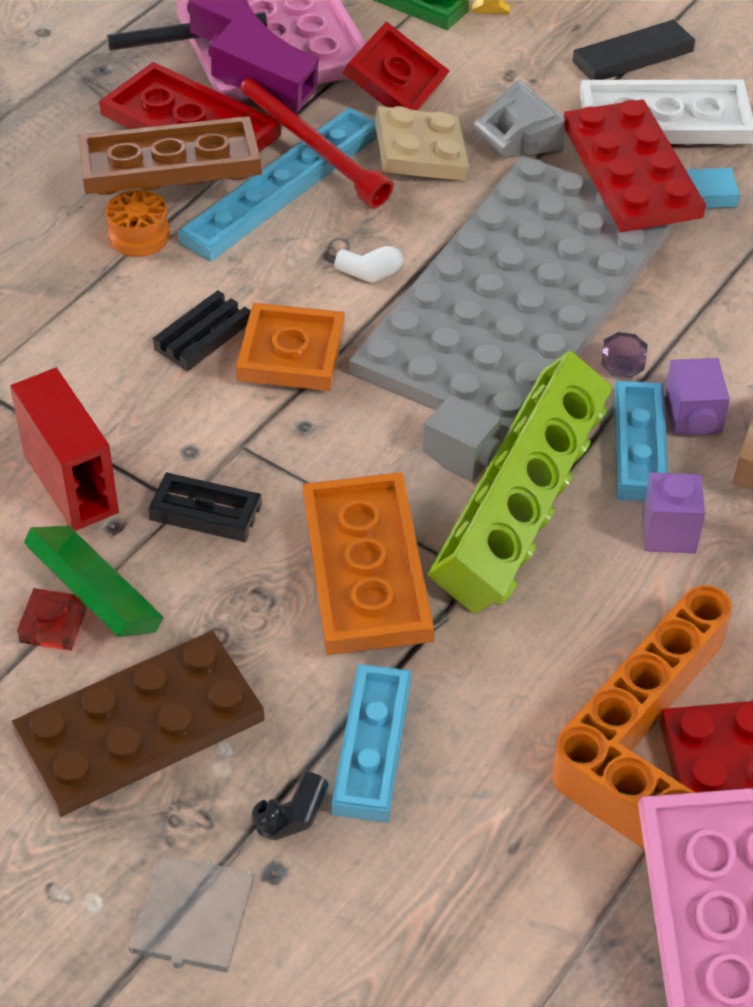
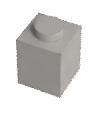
M450 394L424 423L422 457L473 482L486 466L488 467L502 440H499L501 418Z

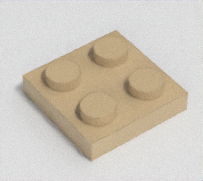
M400 106L393 108L377 107L374 122L383 172L466 181L470 166L458 115H450L442 111L433 113L409 110Z

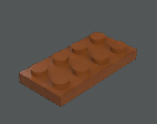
M250 116L78 135L85 194L111 195L121 190L139 188L143 190H156L166 185L183 183L187 185H200L210 180H244L249 176L262 175L261 158Z

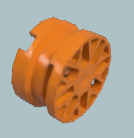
M141 189L128 190L117 194L109 200L105 207L106 221L109 224V243L115 251L126 256L141 257L157 253L167 245L170 239L169 224L166 219L168 216L167 205L160 195Z

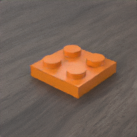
M253 302L236 365L237 381L331 391L345 328V312Z

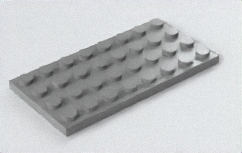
M522 155L349 360V374L433 410H437L445 399L452 394L500 417V438L504 439L541 371L569 350L580 358L675 227L676 223L620 232L592 180Z

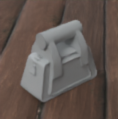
M520 80L511 84L493 102V106L485 116L478 118L473 126L474 130L504 157L560 151L564 148V117Z

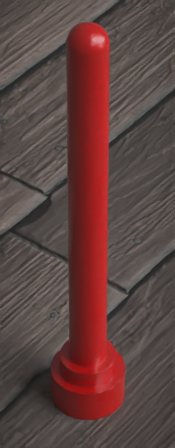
M247 78L242 81V92L354 183V189L357 191V197L371 209H376L388 200L394 188V182L380 170L363 169L255 80Z

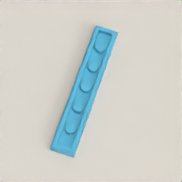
M350 107L316 130L350 158L377 138L374 120ZM301 141L262 169V175L251 177L177 231L178 243L211 262L336 168Z

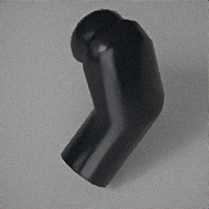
M307 772L302 775L290 802L281 805L274 799H270L269 802L266 800L258 802L251 814V819L257 828V833L266 839L279 840L308 830L313 825L329 786L327 780L319 774Z

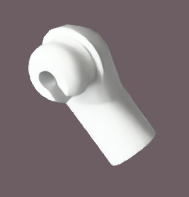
M393 246L380 247L363 256L346 249H341L336 256L334 267L336 270L375 283L400 270L403 266L404 258L401 251Z

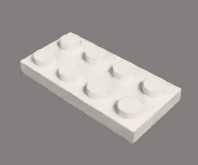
M581 80L580 99L582 108L622 103L626 100L644 99L670 144H753V115L744 80Z

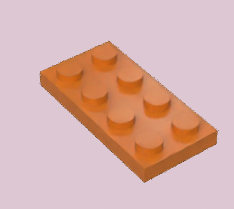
M403 472L302 484L326 655L434 642V625Z

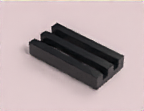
M217 290L153 338L154 350L186 371H189L243 330L248 324L251 310L245 306L239 310L237 301L232 298L225 301V294ZM228 317L226 321H224L221 325H219L217 328L211 331L212 328H214L216 325H218L220 322H222L224 319ZM197 341V343L191 346L188 350H186L184 353H181L183 350H185L187 347H189L191 344Z
M166 472L148 508L149 520L246 542L249 536L248 528L253 527L255 512L259 513L262 499L260 493ZM171 492V493H175V494H179V495H184V496H188V497H193V498H195V500H194V499H190V498H185V497L177 496V495H172V494H169V493ZM215 503H219V504H223V505H227V506H232V507H236V508H241V509H243V510H238V509H233V508H229V507H225V506H220V505H216Z

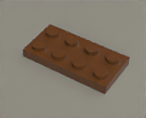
M212 630L12 720V725L17 739L59 816L62 817L265 721L264 707Z

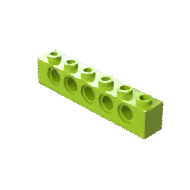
M571 350L541 371L427 574L429 578L473 614L478 613L493 603L499 606L512 595L518 583L514 579L518 569L531 558L536 550L537 544L533 540L537 532L544 528L553 517L555 508L552 504L556 496L562 493L571 482L573 474L570 472L573 463L586 452L591 443L587 438L588 434L607 413V408L604 404L613 386Z

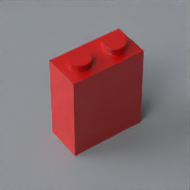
M52 368L11 384L10 390L23 453L68 525L74 531H78L118 514L119 506L109 443L58 368Z

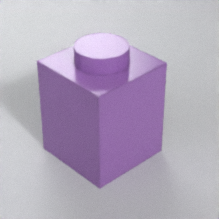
M719 358L670 360L664 395L674 435L722 433L730 398Z
M650 472L642 511L645 551L696 554L705 517L702 474Z

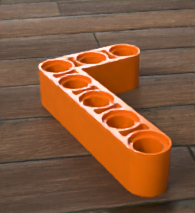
M699 585L687 591L563 728L556 740L551 776L554 786L570 800L644 850L638 807L639 800L647 796L695 792L632 752V750L660 719L662 709L670 708L720 650L724 642L732 612V602L723 590L711 585ZM607 723H613L618 726L609 725ZM573 759L583 760L587 763H577ZM619 791H629L635 795H625L623 793H620Z

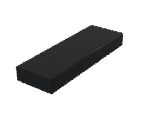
M673 19L573 51L572 62L590 80H605L693 52L695 39Z

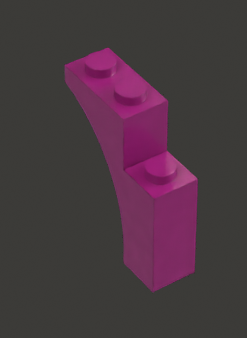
M247 0L188 1L187 12L190 14V33L211 41L208 49V55L211 57V76L240 89L242 81L251 78L290 110L298 114L317 89L319 58L288 44L271 32L258 19Z

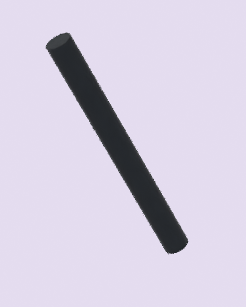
M265 12L255 13L258 19L267 27ZM190 23L107 34L109 51L202 37L190 33Z

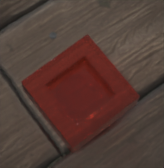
M33 588L17 628L20 643L72 651L87 611V606L75 594Z

